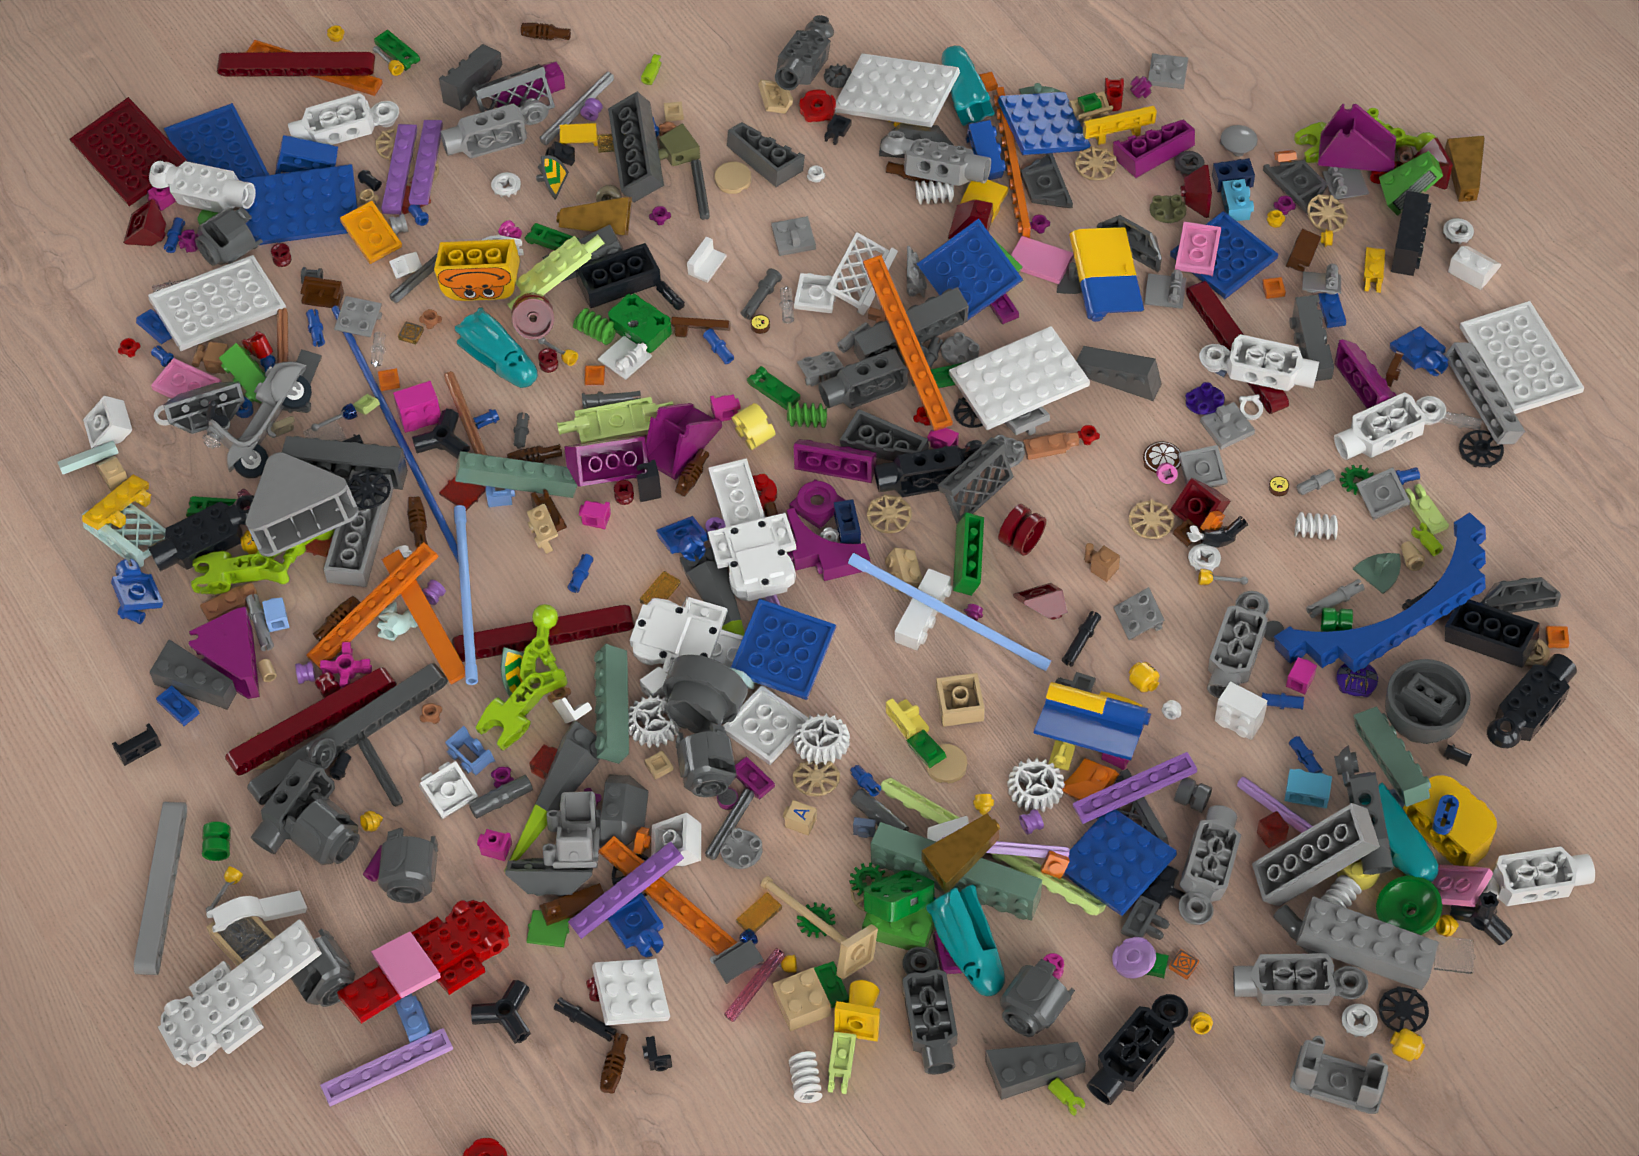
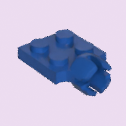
M1421 326L1390 343V349L1395 353L1396 351L1404 353L1402 359L1414 370L1424 368L1432 376H1439V373L1434 369L1443 374L1448 367L1449 360L1443 355L1446 347Z
M693 516L656 530L658 538L671 554L681 553L689 561H695L694 556L698 559L703 557L706 550L703 544L708 540V536Z
M127 559L120 561L116 566L117 570H115L117 576L112 577L111 584L122 610L162 608L163 600L152 575L144 574L137 561L130 559L132 566H129Z
M642 892L606 919L626 949L634 946L643 957L647 958L653 956L649 950L650 947L653 948L656 954L662 950L664 943L658 932L664 928L663 923Z

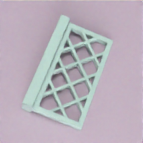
M132 503L123 509L121 513L124 515L136 514L137 519H126V524H137V529H125V525L122 529H112L111 523L96 530L83 522V528L121 557L127 559L130 564V559L137 561L140 568L144 566V560L151 556L149 549L144 552L141 551L138 545L154 544L162 539L153 540V535L162 534L165 536L166 531L164 527ZM140 524H149L151 529H140ZM125 535H136V540H127ZM139 535H151L150 540H139Z

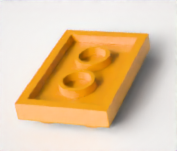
M373 201L340 217V222L369 264L402 247L401 241Z

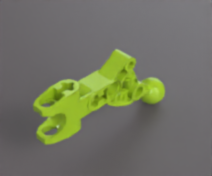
M1370 108L1367 111L1369 115L1396 136L1395 149L1402 145L1415 147L1418 152L1433 138H1436L1430 132H1423L1417 137L1406 135L1403 129L1393 128L1390 124L1382 122L1378 118V109ZM1325 122L1311 124L1295 133L1294 141L1296 144L1314 146L1304 152V160L1307 163L1318 162L1320 135L1326 126Z
M335 529L285 550L283 563L274 560L281 553L266 557L261 555L259 550L256 554L234 558L225 551L212 552L193 560L195 572L206 574L191 581L192 589L195 593L221 594L228 592L231 584L269 580L279 584H286L290 580L287 570L290 564L295 562L297 556L304 554L306 551L305 545L315 539L321 541L330 539ZM200 563H206V564H208V565H207V566H200V565H198V564H200ZM198 584H208L206 587L197 586Z
M548 604L539 605L532 614V621L537 626V635L526 647L520 669V677L523 682L506 702L499 697L495 698L486 707L475 727L481 735L493 727H502L504 730L497 742L498 748L502 751L519 740L528 730L531 721L525 716L540 699L549 692L565 687L568 683L565 672L559 669L555 663L556 658L551 652L548 642L549 630L556 625L558 620L556 609ZM539 657L543 664L548 666L551 671L537 673V658ZM535 683H540L537 688H531Z

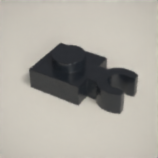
M835 114L827 126V132L824 135L825 142L829 138H834L833 145H836L839 141L838 136L844 137L852 125V120Z

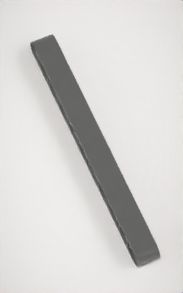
M435 663L429 664L312 741L322 738L334 740L336 744L335 758H337L340 752H346L357 745L360 740L369 737L442 689L447 684L448 679ZM308 744L250 781L247 789L260 805L266 804L297 760L306 759Z

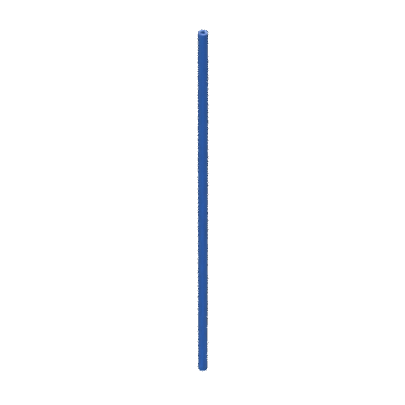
M333 306L332 312L337 320L340 309L338 306ZM343 332L375 398L380 402L379 406L400 448H403L404 456L458 563L457 543L353 335Z

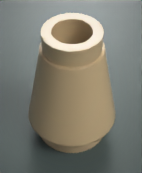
M1411 541L1404 542L1401 545L1406 567L1411 571L1422 569L1425 565V557Z

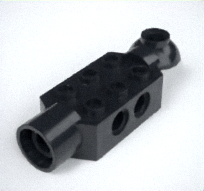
M973 440L968 442L963 449L957 445L944 446L932 450L926 449L920 452L898 455L890 463L874 465L878 492L896 490L902 497L939 491L937 485L984 444L979 440Z
M241 496L230 506L220 501L167 527L165 538L148 546L160 572L175 564L188 570L194 567L193 560L212 552L227 551L241 544L243 534L240 525H246L250 508L247 510L243 509L251 506L254 496Z
M1554 654L1544 666L1534 664L1499 705L1495 720L1489 723L1487 727L1489 741L1497 747L1506 749L1516 746L1520 740L1531 741L1566 700L1570 689L1568 683L1577 673L1575 664L1562 654Z
M1165 994L1154 1001L1152 1009L1139 1006L1098 1055L1099 1070L1087 1083V1088L1098 1100L1104 1104L1112 1105L1123 1090L1135 1091L1174 1043L1175 1031L1173 1028L1183 1024L1188 1016L1186 1002L1177 995ZM1170 1010L1175 1014L1168 1016L1164 1012Z

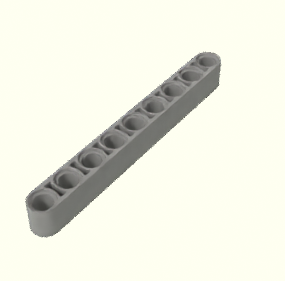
M163 802L134 959V973L136 975H158L160 971L187 818L186 802Z

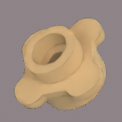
M371 189L362 190L357 197V202L363 205L370 201L374 203L379 200V196L374 195Z

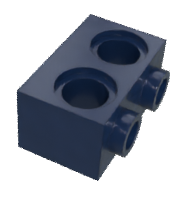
M1250 158L1213 163L1212 178L1216 191L1221 192L1222 181L1245 179L1246 186H1249V188L1253 187L1255 173Z
M854 500L834 502V518L837 531L839 532L840 543L861 544V530Z

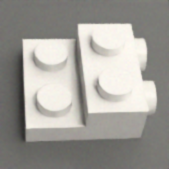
M800 273L794 309L832 313L836 296L826 291V288L833 276ZM834 283L832 287L838 289V283Z
M456 761L452 764L446 762L438 768L440 771L435 774L431 772L421 778L422 782L419 784L421 791L428 802L433 805L441 819L446 818L478 798L477 793Z

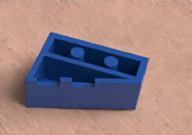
M991 120L969 124L965 138L966 143L971 144L975 155L991 158V170L988 180L1002 178L1004 171H1006L1005 161L1001 160L1000 157L1001 146L1000 143L996 142L995 138L997 137L996 128L992 126Z
M283 135L275 174L335 167L338 146Z

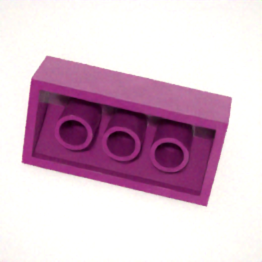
M557 61L543 64L550 92L554 93L565 89L564 73ZM536 79L532 87L540 91L543 85L542 79ZM519 85L515 93L523 97L527 87ZM530 89L526 99H536L538 92ZM502 91L498 99L506 103L510 93ZM513 95L509 105L514 103L516 106H519L521 98ZM498 101L495 103L496 108L505 106Z
M1344 339L1339 340L1334 364L1367 409L1397 396L1395 392L1390 390L1386 380L1381 378L1375 365L1370 363L1366 353L1356 343Z
M630 436L564 446L566 466L578 487L637 478V475L647 472L646 469L637 470L638 465L648 463L645 437Z
M799 439L794 443L795 470L872 483L874 465H877V453L869 450L863 451L851 447L835 446L830 443L824 444L812 440Z

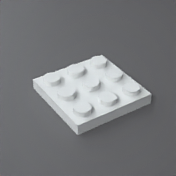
M761 685L741 706L734 721L726 722L723 726L726 735L771 765L794 740L797 724H801L803 719H809Z
M657 959L594 962L592 969L605 1025L669 1020L670 1013Z

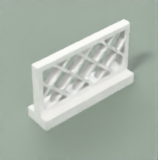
M856 232L826 291L858 308L857 313L864 316L876 294L864 268L860 253L867 252L869 258L874 257L872 251L876 250L882 253V258L889 270L898 251L894 248H891L889 251ZM856 240L864 243L865 248L858 249L855 243ZM855 254L858 262L851 263L848 255ZM860 266L863 273L855 275L853 267ZM848 268L851 276L843 277L841 269ZM865 277L867 285L860 286L857 279ZM853 280L855 287L848 289L845 281ZM841 282L844 290H838L832 286L834 283ZM857 291L860 297L859 301L853 299L850 293Z

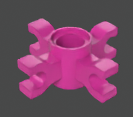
M342 642V655L338 656L336 661H320L322 674L327 672L339 674L341 689L349 685L350 680L357 673L369 674L372 672L370 659L354 661L351 642Z

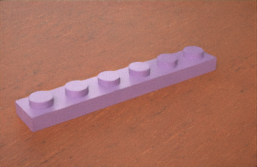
M444 1028L320 1086L331 1107L453 1050V1047Z

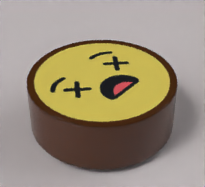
M765 315L754 316L751 319L752 331L757 334L766 333L770 329L769 318Z
M1276 476L1270 480L1269 491L1271 494L1280 497L1288 493L1289 481L1286 478Z

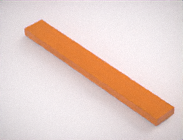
M254 40L246 52L293 51ZM312 76L373 96L376 95L383 84L382 79L373 76Z
M423 542L310 650L306 656L319 669L321 660L331 661L342 650V642H351L439 557L437 553Z
M398 549L381 560L389 574H391L405 559ZM415 579L400 594L452 685L465 677V666Z
M615 836L599 849V853L625 876L644 863L641 858ZM660 877L643 890L716 955L738 943L663 877Z

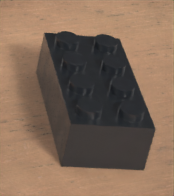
M1406 191L1392 262V273L1414 276L1415 269H1419L1421 258L1418 257H1422L1423 243L1426 236V229L1423 228H1427L1429 215L1427 214L1430 213L1431 203L1428 202L1429 194Z
M646 243L585 263L575 270L577 283L590 309L620 299L628 294L631 295L654 287L661 281L660 269Z
M1469 599L1465 604L1456 607L1445 625V642L1523 668L1539 639L1540 623Z

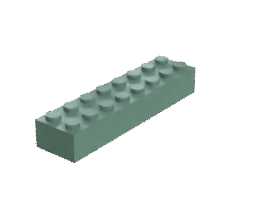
M880 822L871 841V863L875 867L877 864L880 865L879 869H888L895 874L903 870L913 871L933 880L934 887L943 891L922 862V850L936 841ZM981 858L953 887L957 888L960 892L967 886L974 885L976 886L980 905L986 904L994 907L999 912H1008L1019 919L1032 921L1041 900L1042 879Z

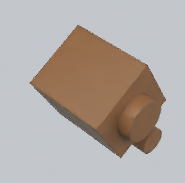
M209 342L206 351H204L205 346L199 344L192 361V366L199 367L202 361L204 362L206 372L225 374L226 371L221 367L222 362L219 357L229 349L228 344Z
M1087 543L1084 561L1091 563L1090 572L1107 582L1119 569L1120 555L1105 545L1097 552L1094 550L1092 543Z

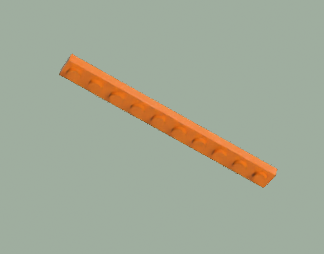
M996 87L993 103L998 108L996 109V119L1000 120V123H998L999 134H1003L1001 146L1005 148L1003 152L1004 161H1008L1006 172L1007 176L1011 177L1009 179V188L1013 190L1011 194L1012 204H1016L1014 215L1015 219H1019L1017 231L1022 236L1030 238L1031 227L1013 133L998 103L999 96H1005L1004 87Z
M882 255L863 261L864 268L934 432L953 425L951 416Z

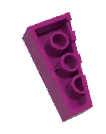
M1184 119L1161 126V129L1157 131L1151 129L1145 131L1144 135L1138 137L1135 135L1130 136L1128 140L1123 142L1119 140L1114 141L1113 155L1116 156V160L1120 165L1137 178L1181 152L1195 146V129Z

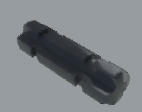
M664 281L656 284V289L676 310L684 308L685 302Z

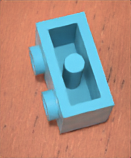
M1245 179L1222 181L1221 197L1225 213L1236 221L1250 220L1251 212H1254V203L1249 199L1250 188L1246 186Z
M1290 769L1284 801L1327 809L1332 776L1324 773L1305 772L1302 769Z

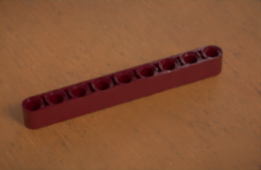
M371 52L221 53L218 57L217 73L225 77L370 76L374 73L376 57Z
M1206 281L1187 287L1186 294L1191 304L1219 344L1231 351L1234 339L1240 334L1244 335ZM1247 383L1255 395L1259 394V400L1269 414L1289 407L1288 397L1283 390Z
M618 605L559 616L556 625L549 630V645L630 631L634 628L631 607L629 605ZM532 621L474 632L476 660L502 655L503 648L518 652L525 651L526 647L537 635V626ZM458 635L452 639V644L461 661L465 662L464 636Z
M378 668L233 748L226 754L225 760L236 775L246 774L278 756L281 752L289 750L357 712L397 686V683L386 668Z

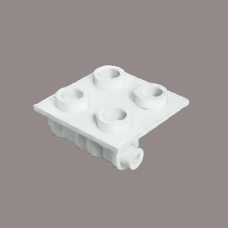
M623 336L602 354L598 361L626 380L647 362L652 355L646 351V344H635L626 336Z

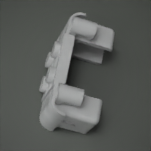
M563 792L560 800V811L550 810L547 812L548 830L550 832H557L556 845L545 844L543 846L544 864L546 866H553L554 869L597 868L600 847L601 810H596L594 792Z
M1315 1036L1312 1041L1306 1040L1304 1045H1301L1290 1082V1087L1294 1091L1364 1113H1378L1389 1074L1387 1071L1388 1065L1382 1062L1383 1059L1380 1054H1371L1367 1066H1362L1323 1054L1325 1039L1321 1036Z

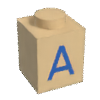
M793 800L790 807L787 806L783 813L785 827L809 836L817 820V808Z

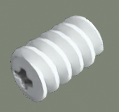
M929 180L928 186L925 181H922L919 186L918 182H915L916 199H918L920 205H922L923 199L926 200L927 204L930 203L931 199L937 204L938 198L941 199L942 203L945 202L946 198H948L949 203H952L954 185L943 183L942 185L938 181L934 185L933 181Z
M1300 512L1295 522V537H1297L1298 532H1301L1302 538H1304L1306 533L1309 532L1310 538H1313L1314 534L1317 533L1318 539H1321L1322 535L1325 534L1326 539L1329 540L1331 534H1333L1334 540H1336L1338 532L1336 515H1332L1329 520L1327 514H1324L1321 519L1320 514L1316 513L1313 519L1311 513H1308L1305 518L1304 513Z
M1341 875L1321 899L1346 908L1352 905L1351 900H1356V894H1361L1362 890L1353 879L1346 875Z
M812 1051L795 1054L789 1059L794 1098L802 1103H812L822 1098V1093H818L821 1091V1086L818 1084L820 1078L816 1076L819 1073V1070L815 1068L817 1061L813 1060L816 1058V1054Z

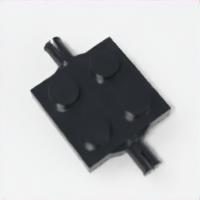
M1167 865L1141 895L1159 903V909L1162 908L1165 900L1170 895L1180 900L1186 892L1174 888L1179 870Z

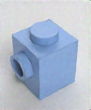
M282 597L271 598L262 602L269 632L290 628Z

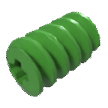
M584 308L577 315L573 323V328L584 332L586 335H590L591 338L602 342L604 345L611 343L615 337L614 322H608L607 318L602 319L601 315H596L594 311L590 312L588 308Z
M788 402L787 423L789 421L790 426L794 427L797 421L798 427H802L803 422H805L806 427L809 428L811 422H813L814 428H817L820 422L822 428H825L827 424V406L823 409L822 403H820L816 409L814 403H812L810 408H808L807 404L804 403L802 408H800L799 403L796 402L794 408H792L791 402Z

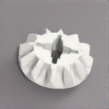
M509 172L498 174L491 182L495 195L499 194L501 198L504 195L508 197L511 194L516 195L521 186L520 178Z
M1455 218L1445 223L1443 234L1452 243L1455 241L1460 245L1462 242L1467 243L1469 239H1472L1474 228L1468 221ZM1461 228V233L1456 234L1455 232Z
M1198 544L1190 550L1188 559L1190 566L1195 567L1196 571L1208 569L1213 572L1216 567H1219L1221 555L1215 547ZM1201 555L1204 558H1208V563L1201 560Z
M1364 1004L1348 1006L1341 1017L1342 1026H1344L1347 1033L1353 1034L1355 1038L1358 1036L1365 1038L1367 1035L1373 1034L1378 1023L1376 1013ZM1365 1016L1363 1025L1358 1024L1354 1026L1355 1018L1360 1019Z

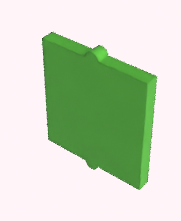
M533 910L531 923L528 924L527 943L564 948L566 936L570 932L568 928L570 918L547 926L541 911Z

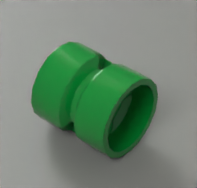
M1323 607L1321 632L1352 629V609L1341 608L1339 611H1336L1335 608Z
M209 822L205 824L202 833V856L210 861L227 859L230 856L229 841L231 839V827L224 822Z

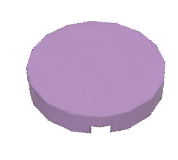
M1128 938L1123 941V944L1115 948L1112 956L1113 965L1117 972L1125 978L1134 979L1142 977L1155 964V949L1144 938Z

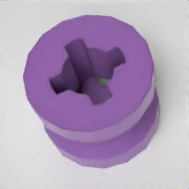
M588 98L585 106L580 111L581 115L589 121H595L599 116L598 113L603 109V105L597 99Z
M712 517L706 521L707 536L709 531L717 530L716 528H725L724 521L721 518Z
M432 579L427 583V588H423L422 591L428 602L436 605L439 601L438 598L443 596L446 590L439 582Z
M312 661L304 665L300 663L295 664L299 684H303L308 680L311 682L316 681Z
M1036 809L1031 810L1027 815H1019L1020 824L1027 835L1032 834L1035 829L1041 830L1044 828L1041 815Z

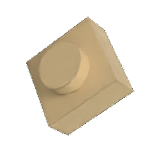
M682 101L664 103L666 122L684 120Z
M663 750L644 760L646 767L655 780L674 770L673 765Z

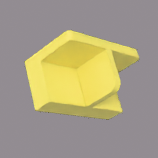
M893 698L886 702L887 715L907 740L923 729L926 732L929 731V726L919 715V707L917 705L912 706L907 699L898 704Z

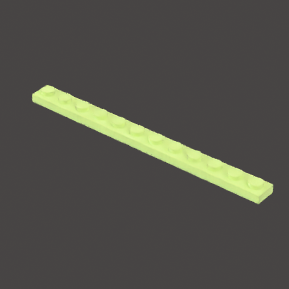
M893 778L882 781L880 785L881 790L885 791L888 797L897 798L903 802L902 804L905 807L919 811L920 815L926 819H932L941 824L959 818ZM992 854L994 859L1006 862L1010 865V868L1042 879V884L1047 886V890L1052 893H1059L1065 897L1067 902L1081 906L1090 915L1097 916L1106 907L1100 900L1066 879H1058L1042 873L1040 869L1042 865L1026 856Z

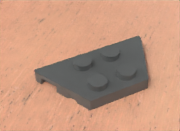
M1046 153L1045 157L1040 160L1036 159L1030 166L1021 170V178L1031 203L1073 208V202L1053 153Z
M1304 160L1282 162L1280 166L1270 167L1269 164L1263 166V171L1307 215V207L1311 199L1319 194L1323 195L1327 188V182ZM1311 206L1310 213H1312L1315 207Z

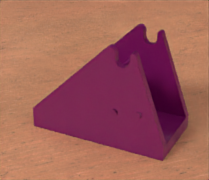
M1342 104L1321 132L1318 166L1381 172L1392 171L1395 165L1396 136L1359 105L1353 104L1351 109H1345V104Z
M692 403L659 407L656 418H650L646 440L647 462L655 459L657 469L676 480L687 463L694 459L697 451L704 449L721 430L722 420L712 418L695 408Z
M246 607L232 610L189 631L191 636H198L197 639L189 641V646L196 651L197 655L202 654L205 656L200 660L231 679L236 692L247 699L260 697L253 628Z

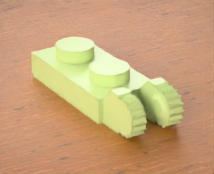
M1421 484L1414 486L1415 492L1419 497L1417 500L1409 488L1405 489L1410 500V508L1419 521L1427 525L1428 532L1434 535L1448 529L1449 524L1430 497L1426 495V491Z
M834 1032L828 1070V1092L833 1093L836 1076L843 1077L841 1093L847 1094L848 1082L852 1072L856 1034Z

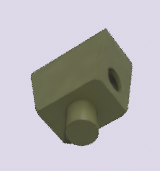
M683 123L659 138L660 149L658 151L660 161L666 158L671 166H677L700 159V146Z

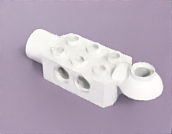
M357 93L308 107L303 118L288 123L291 136L294 138L334 145L372 134L374 127L378 125L385 128L392 126L399 116V107L392 101H381L370 109L365 97Z
M157 161L151 166L149 173L151 185L155 188L170 187L171 194L180 205L220 213L227 207L231 209L234 207L248 209L252 206L255 199L254 185L249 182L239 181L234 171L187 161L179 167L169 162Z
M1241 334L1234 339L1231 351L1220 344H1210L1202 348L1199 353L1202 365L1210 372L1225 370L1230 379L1289 391L1294 385L1313 389L1319 366L1318 361L1302 358L1297 346Z
M1404 392L1353 415L1351 428L1334 435L1335 446L1344 460H1348L1361 453L1372 458L1423 435L1424 425L1438 423L1444 418L1446 406L1443 401L1434 396L1422 397L1415 403L1413 397Z
M1561 846L1502 855L1498 857L1493 868V875L1483 893L1491 891L1506 906L1569 897L1574 886L1594 883L1595 868L1589 854L1571 856Z

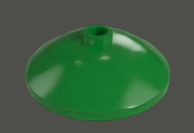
M1413 875L1402 876L1390 881L1381 890L1376 902V912L1380 921L1422 935L1432 929L1438 922L1442 913V899L1438 889L1429 880L1423 877H1414ZM1411 910L1415 911V913L1412 915L1408 914Z

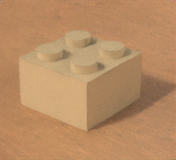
M978 673L936 678V694L943 727L984 721L985 708Z
M814 968L772 983L773 995L790 1032L831 1016L830 1002Z

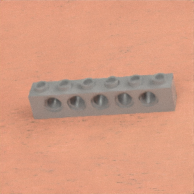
M1454 342L1445 353L1449 360V365L1496 443L1515 444L1525 433L1524 428L1473 344Z

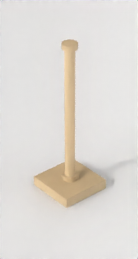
M766 876L761 881L760 886L763 889L770 890L841 945L836 974L839 978L843 980L873 961L878 928L873 924L847 939L773 883L772 878Z

